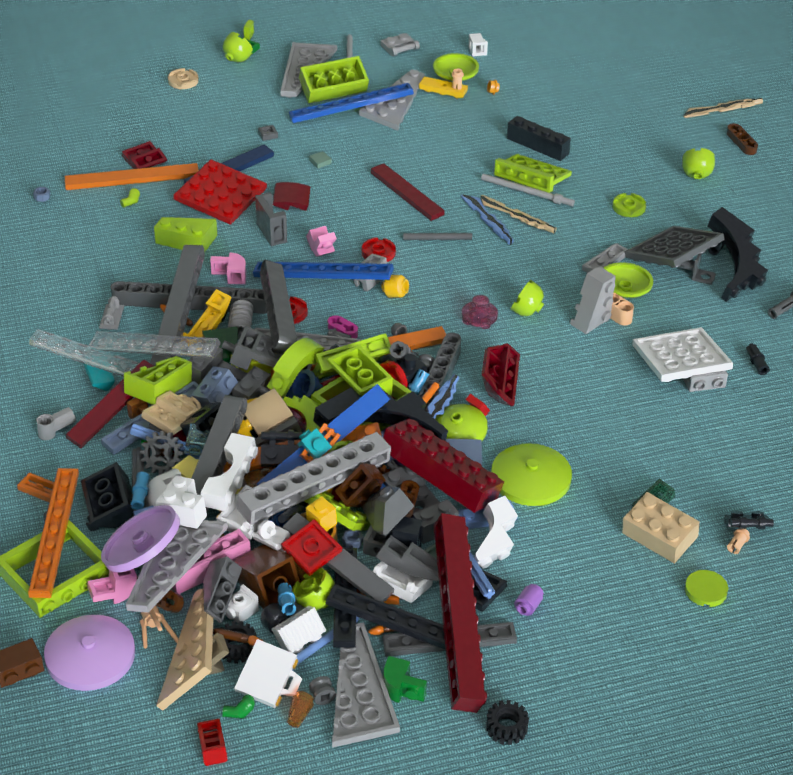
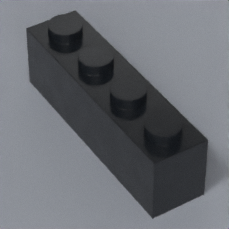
M516 116L508 122L507 139L558 161H562L569 155L570 137L520 116Z

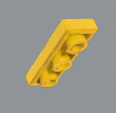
M424 76L419 83V89L426 92H436L440 95H450L454 98H463L468 91V85L462 84V89L458 90L457 84L455 90L452 88L453 82Z

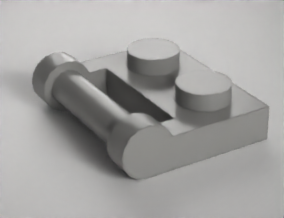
M407 33L381 40V46L391 56L420 48L419 42L417 40L414 41Z

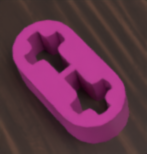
M337 315L328 318V330L336 328L339 332L352 335V338L356 339L358 337V327L354 323Z

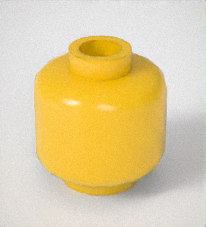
M391 275L390 280L382 282L381 289L388 298H402L409 291V282L403 275Z

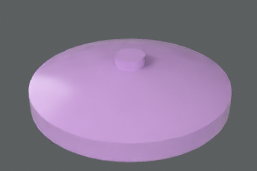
M160 505L135 515L120 526L108 539L102 550V562L112 572L128 571L146 563L161 552L175 536L180 525L178 514L172 507Z
M85 615L63 623L50 635L44 649L45 664L50 676L64 687L81 691L101 689L115 683L128 672L135 658V644L130 630L117 619L104 615Z

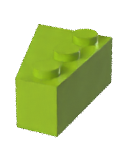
M161 217L154 226L156 244L183 250L184 245H203L206 252L218 236L216 219Z
M175 356L156 362V366L148 369L146 366L140 367L138 372L132 374L130 371L125 372L124 393L154 405L156 404L157 397L168 391L175 393L192 382V362Z

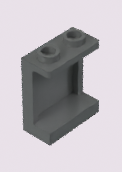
M271 192L256 195V224L270 246L287 243L286 213L284 211L273 212V195Z

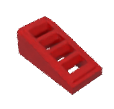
M220 718L197 723L204 765L209 766L227 762L228 758Z

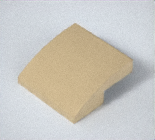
M275 389L248 403L245 418L249 420L258 437L261 436V432H268L294 417Z
M168 391L157 397L156 404L143 410L141 417L162 431H165V433L172 432L174 435L182 429L180 424L199 409L175 393Z

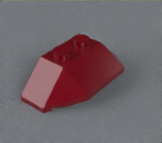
M508 343L488 347L485 349L482 367L485 390L490 397H493L499 403L512 407L515 404L520 354Z

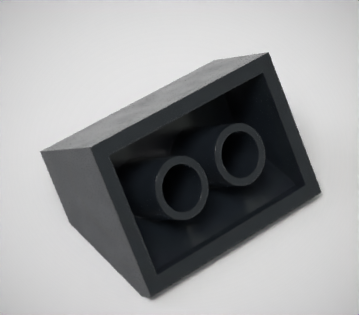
M117 462L81 480L90 521L93 526L119 528L134 517L133 511L136 510L130 505L132 489L129 478Z

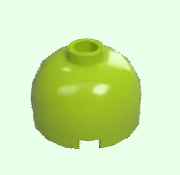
M230 32L225 38L222 46L226 59L229 61L243 62L252 55L253 48L245 38L241 39L238 37L240 34Z
M695 148L686 151L682 156L683 170L691 178L703 179L714 170L715 155L708 149L701 148V150L695 151Z
M530 279L510 310L526 317L531 316L535 311L539 313L544 306V303H542L544 293L541 287Z
M322 567L311 576L305 573L303 575L305 579L301 583L297 581L292 588L296 602L305 608L307 606L315 607L316 610L328 607V605H325L326 599L335 584L330 574Z

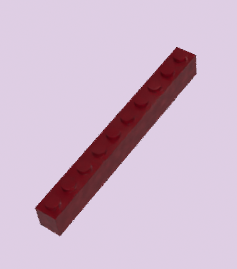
M441 513L434 524L451 709L477 713L487 701V692L484 690L485 673L482 671L481 664L483 654L480 652L479 646L481 636L477 628L478 615H476L475 610L476 597L473 593L474 579L471 575L472 561H470L468 527L466 526L465 517Z

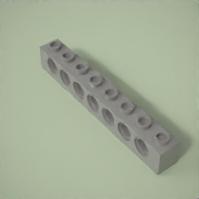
M378 432L366 435L360 440L349 443L338 450H333L329 454L315 458L307 464L298 466L287 473L280 474L276 478L241 492L237 497V510L250 525H253L343 483L361 463L374 464L378 467L388 462L391 446Z

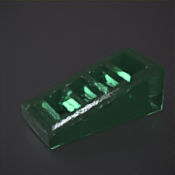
M659 478L632 503V507L635 506L646 492L669 503L675 498V489Z

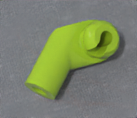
M132 188L129 191L128 197L120 200L121 206L124 208L136 204L140 197L139 190Z

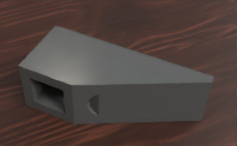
M227 556L210 562L203 580L204 611L219 623L223 621L242 567Z

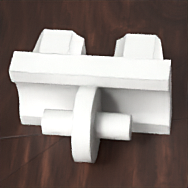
M264 520L258 524V530L253 532L251 536L254 540L277 551L285 552L281 548V543L287 540L291 534L289 531L276 526L274 522Z

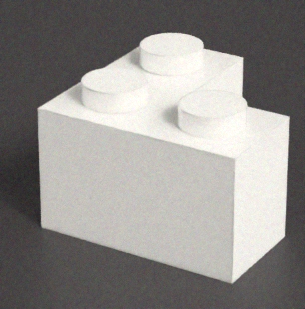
M174 476L155 501L156 506L167 505L172 507L180 518L181 526L198 529L207 516L204 497L197 495L194 479Z

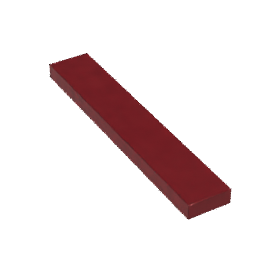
M385 163L371 168L373 176L430 221L445 215L444 209Z
M142 360L131 371V374L140 371V367L146 366L148 369L154 366L146 360ZM124 379L66 434V438L82 448L127 405V402L134 398L124 393Z

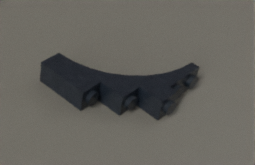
M721 207L712 214L707 227L713 232L723 233V242L728 248L734 263V278L726 286L721 297L727 302L732 297L736 298L741 290H746L748 287L753 290L758 285L762 286L767 279L765 276L768 269L758 263L761 249L751 243L755 230Z
M352 387L315 407L313 421L319 427L324 423L328 425L362 396ZM414 391L396 401L391 395L386 393L390 400L362 422L395 425L410 418L417 421L426 430L432 431L441 440L446 441L448 430L425 411L426 402Z

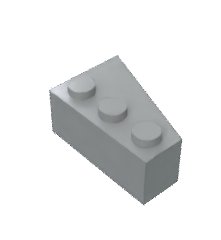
M600 266L586 274L580 292L583 295L581 302L576 304L575 309L577 313L575 319L570 321L572 326L587 334L611 318L615 275Z

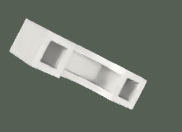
M231 433L224 446L226 461L232 466L222 475L208 477L200 492L204 497L205 507L227 511L229 505L233 504L237 489L241 488L245 473L249 472L251 461L253 458H256L258 453L254 437Z

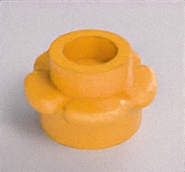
M489 80L487 85L488 93L494 95L495 92L499 91L500 85L497 83V80Z

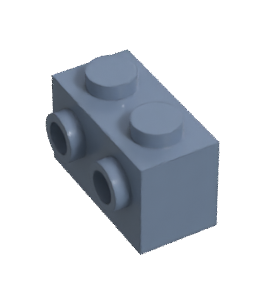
M213 366L193 392L192 397L200 402L201 408L208 403H222L224 396L231 393L238 381L229 369Z

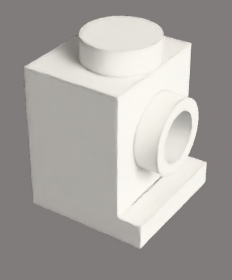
M481 33L469 34L468 47L472 56L487 55L488 42L483 39Z
M243 584L240 586V590L232 595L225 615L238 624L239 621L244 622L259 611L258 595Z

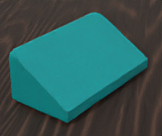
M106 358L84 360L83 365L92 386L109 391L115 383V379Z

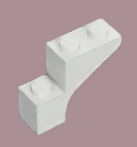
M506 496L488 503L483 512L489 524V534L474 557L482 569L487 568L497 559L503 560L507 558L514 546L506 531L514 527V522L518 515Z

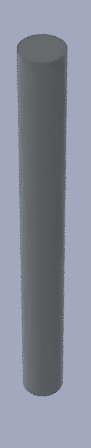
M403 233V240H472V233Z

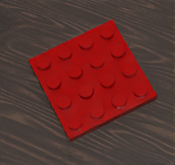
M210 159L174 194V200L231 225L255 201V196L262 194L267 189V183Z

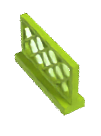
M515 154L506 160L501 158L495 160V176L548 193L553 191L555 184L570 177L572 173L570 170L519 154Z
M386 333L316 354L317 364L313 370L314 375L318 379L338 374L327 362V359L358 345L376 362L380 361L384 355L390 353L391 344Z

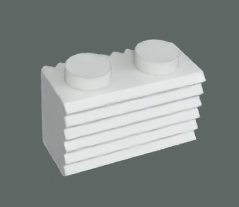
M307 606L272 628V631L283 650L296 654L304 649V644L319 640L322 637L321 634L326 632V628L315 607Z

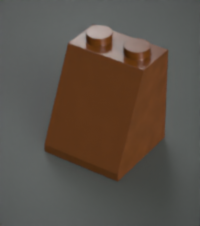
M262 544L233 560L242 567L237 582L241 586L244 584L258 595V603L263 609L271 603H279L277 589L281 583H288V586L290 584L291 588H293L297 581L300 583L293 557Z

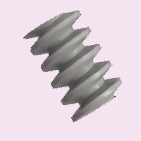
M247 300L235 301L230 307L228 328L237 326L238 339H240L245 326L251 328L254 308L252 303Z

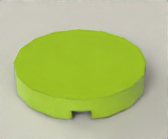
M622 193L614 198L613 210L623 217H638L646 210L645 199L637 194L631 193V195H626L627 193Z
M698 570L691 573L685 583L687 597L700 606L705 604L710 605L709 607H715L722 604L726 600L729 589L727 581L720 574L710 570Z

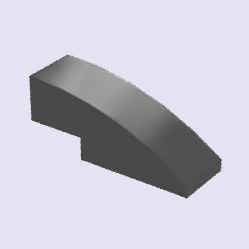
M391 535L376 556L385 564L406 574L427 580H439L437 559L413 542L407 547Z

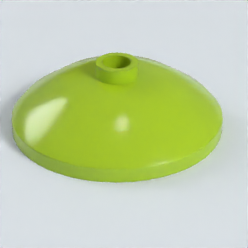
M450 53L438 57L433 63V70L439 77L453 81L451 75L453 70L461 69L464 73L462 81H465L478 73L479 63L471 56Z
M619 262L604 267L605 270L616 276L614 293L623 298L643 296L653 287L652 275L639 265Z
M449 405L444 407V414L436 415L435 418L448 430L446 439H479L482 442L487 434L488 424L485 415L478 408L471 405Z

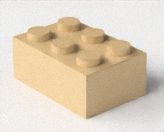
M646 492L623 518L622 533L675 564L698 538L700 521Z

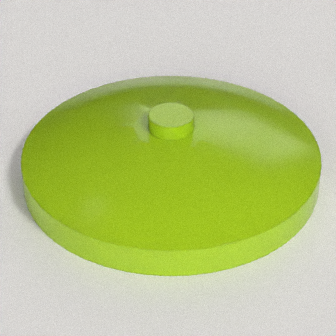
M526 443L508 447L496 456L491 468V472L504 481L500 494L506 496L508 500L521 505L541 506L553 503L562 498L571 485L572 470L567 459L558 451L540 444Z

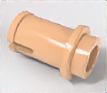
M454 69L451 74L453 77L452 88L456 90V85L458 84V90L462 89L464 73L461 69Z
M736 529L734 537L727 545L728 551L732 553L736 548L734 554H738L744 543L750 539L749 531L746 529Z

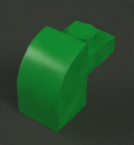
M388 656L384 666L383 679L390 699L399 703L403 696L411 700L424 702L427 681L410 676V661Z

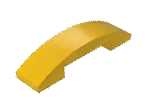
M217 289L206 302L208 308L188 334L183 333L179 351L183 353L186 346L196 351L203 345L202 331L213 330L218 327L230 304L231 296Z

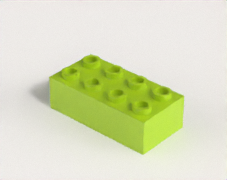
M359 56L301 67L299 73V81L308 103L367 92L369 84L368 76Z

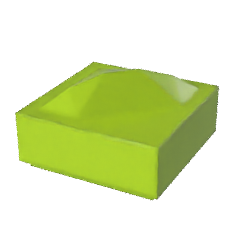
M248 20L244 26L243 34L245 39L250 40L254 34L253 20Z

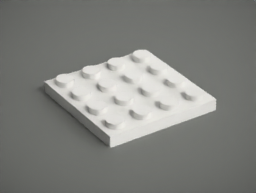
M702 327L633 339V347L661 382H669L680 378L686 379L692 375L722 372L733 367V362Z

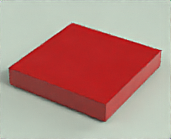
M315 519L281 543V548L291 555L293 560L309 576L342 552V546Z

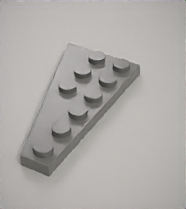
M293 42L281 87V96L288 98L297 97L303 90L299 81L300 68L327 62L337 51V45Z
M410 70L390 87L409 83L413 88L414 94L364 106L359 110V115L398 131L400 123L403 122L405 114H407L413 103V98L417 95L419 83L425 74L417 70Z
M203 520L198 529L179 525L178 531L169 544L156 556L144 563L126 602L127 611L149 613L228 529L227 522Z
M364 622L356 624V648H340L332 748L400 733V725Z

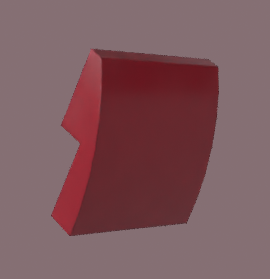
M151 141L122 151V157L133 169L150 168L167 161L160 148L156 149Z
M294 182L276 183L273 206L289 210V207L293 206L306 211L309 206L311 186Z

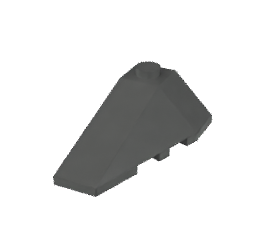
M389 485L373 493L361 508L373 530L378 534L386 536L414 505L399 487Z

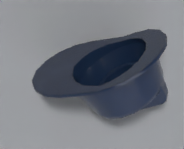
M302 370L293 381L286 397L292 399L293 396L302 399L303 395L311 398V394L324 386L320 384L318 377L311 370Z

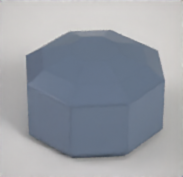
M38 187L33 192L34 199L38 202L47 201L51 196L50 190L47 187Z
M347 530L342 536V543L345 548H360L363 543V535L359 530Z

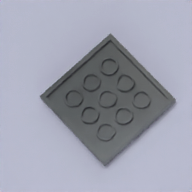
M671 226L624 252L626 258L633 259L634 261L640 260L646 263H657L658 265H668L671 268H676L681 263L692 260L694 256L705 253L710 247L717 246L718 243L724 240V235L718 232Z

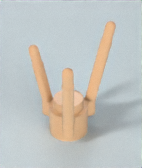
M156 605L149 613L141 612L143 617L140 620L143 648L146 649L148 647L147 626L151 628L157 627L158 631H162L160 622L174 641L178 642L179 638L165 620L164 615L160 614Z

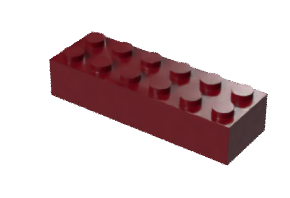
M409 418L386 428L383 439L391 446V457L475 513L485 508L488 503L498 499L504 484L503 480L498 478L495 473L483 468L480 463L468 458L462 451H458L450 446L447 441L435 436L432 431L420 426L417 421Z

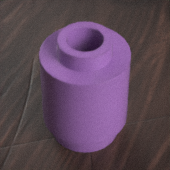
M536 584L526 586L514 602L516 610L522 615H532L543 600V590Z

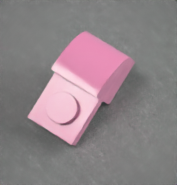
M326 226L309 230L306 237L315 256L335 252L333 243L337 238L334 232L328 233Z
M230 252L229 257L211 256V275H227L228 284H246V261L241 255Z
M134 569L124 572H112L109 570V577L88 581L87 588L92 601L98 602L112 599L114 604L123 602L129 598L137 581V574Z

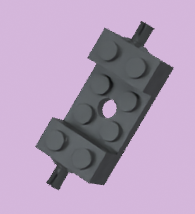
M245 326L238 343L234 345L224 340L221 347L232 352L229 363L245 370L248 369L252 359L274 368L278 360L285 353L273 349L271 336L248 326ZM312 364L305 366L302 370H310Z
M208 341L196 351L188 346L183 350V354L191 357L188 361L192 362V382L195 381L198 385L211 368L215 366L229 369L238 381L229 396L242 397L249 400L258 398L270 391L267 385L271 374L256 366L248 373L223 361V349Z
M394 460L387 462V467L391 471L383 474L386 479L384 482L385 486L392 485L400 488L402 482L406 480L414 481L419 485L420 489L415 507L420 506L423 509L414 508L412 518L422 520V544L434 540V524L440 514L445 513L459 516V511L448 499L440 502L425 485L426 480L405 465L398 467Z

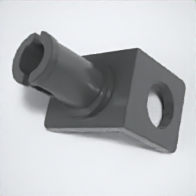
M698 254L695 260L685 261L677 267L691 270L693 281L712 285L716 276L714 272L699 269L702 254ZM701 275H708L710 278L703 279Z

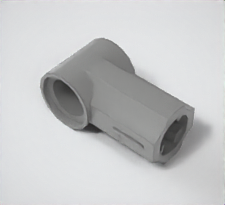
M67 407L53 415L42 414L36 419L38 437L42 440H51L55 437L56 431L76 422L73 411Z

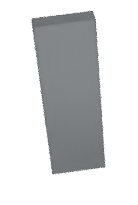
M615 243L583 264L582 270L588 273L598 266L604 268L609 264L618 263L626 257L624 251L628 249Z

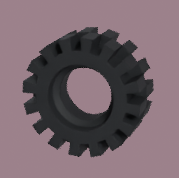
M232 621L231 626L228 623L225 624L226 630L257 637L255 629L253 627L250 628L248 623L245 626L243 621H239V624H236V621ZM225 639L229 653L222 659L227 658L229 663L234 660V664H238V660H241L242 663L246 662V657L249 658L254 646L248 643L232 645L229 644L232 640Z
M503 700L499 701V706L494 703L492 708H489L486 731H488L489 737L493 736V741L497 742L499 739L502 745H504V741H508V745H512V741L517 744L520 739L523 740L528 731L529 717L528 712L524 711L525 707L523 705L518 707L519 703L515 701L514 704H511V700H507V704H504ZM502 719H511L515 721L516 724L513 726H504L500 724L499 721Z

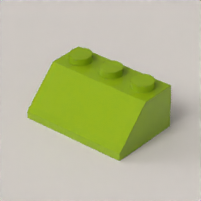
M360 345L327 359V362L360 396L366 394L377 384L388 395L392 396L393 377Z

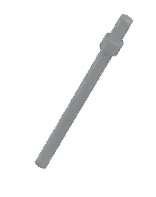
M482 174L481 180L552 200L556 204L562 203L572 207L575 204V200L563 197V195L558 193H548L487 174Z

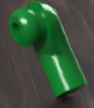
M251 695L243 696L237 706L224 705L222 716L245 718L254 709V697Z

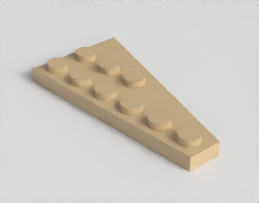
M204 588L197 590L193 595L156 705L161 710L166 709L212 672L213 617L204 611Z

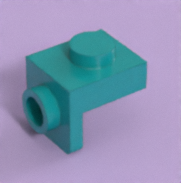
M317 428L312 432L309 429L299 436L301 441L297 443L299 447L303 446L313 459L320 458L332 448Z

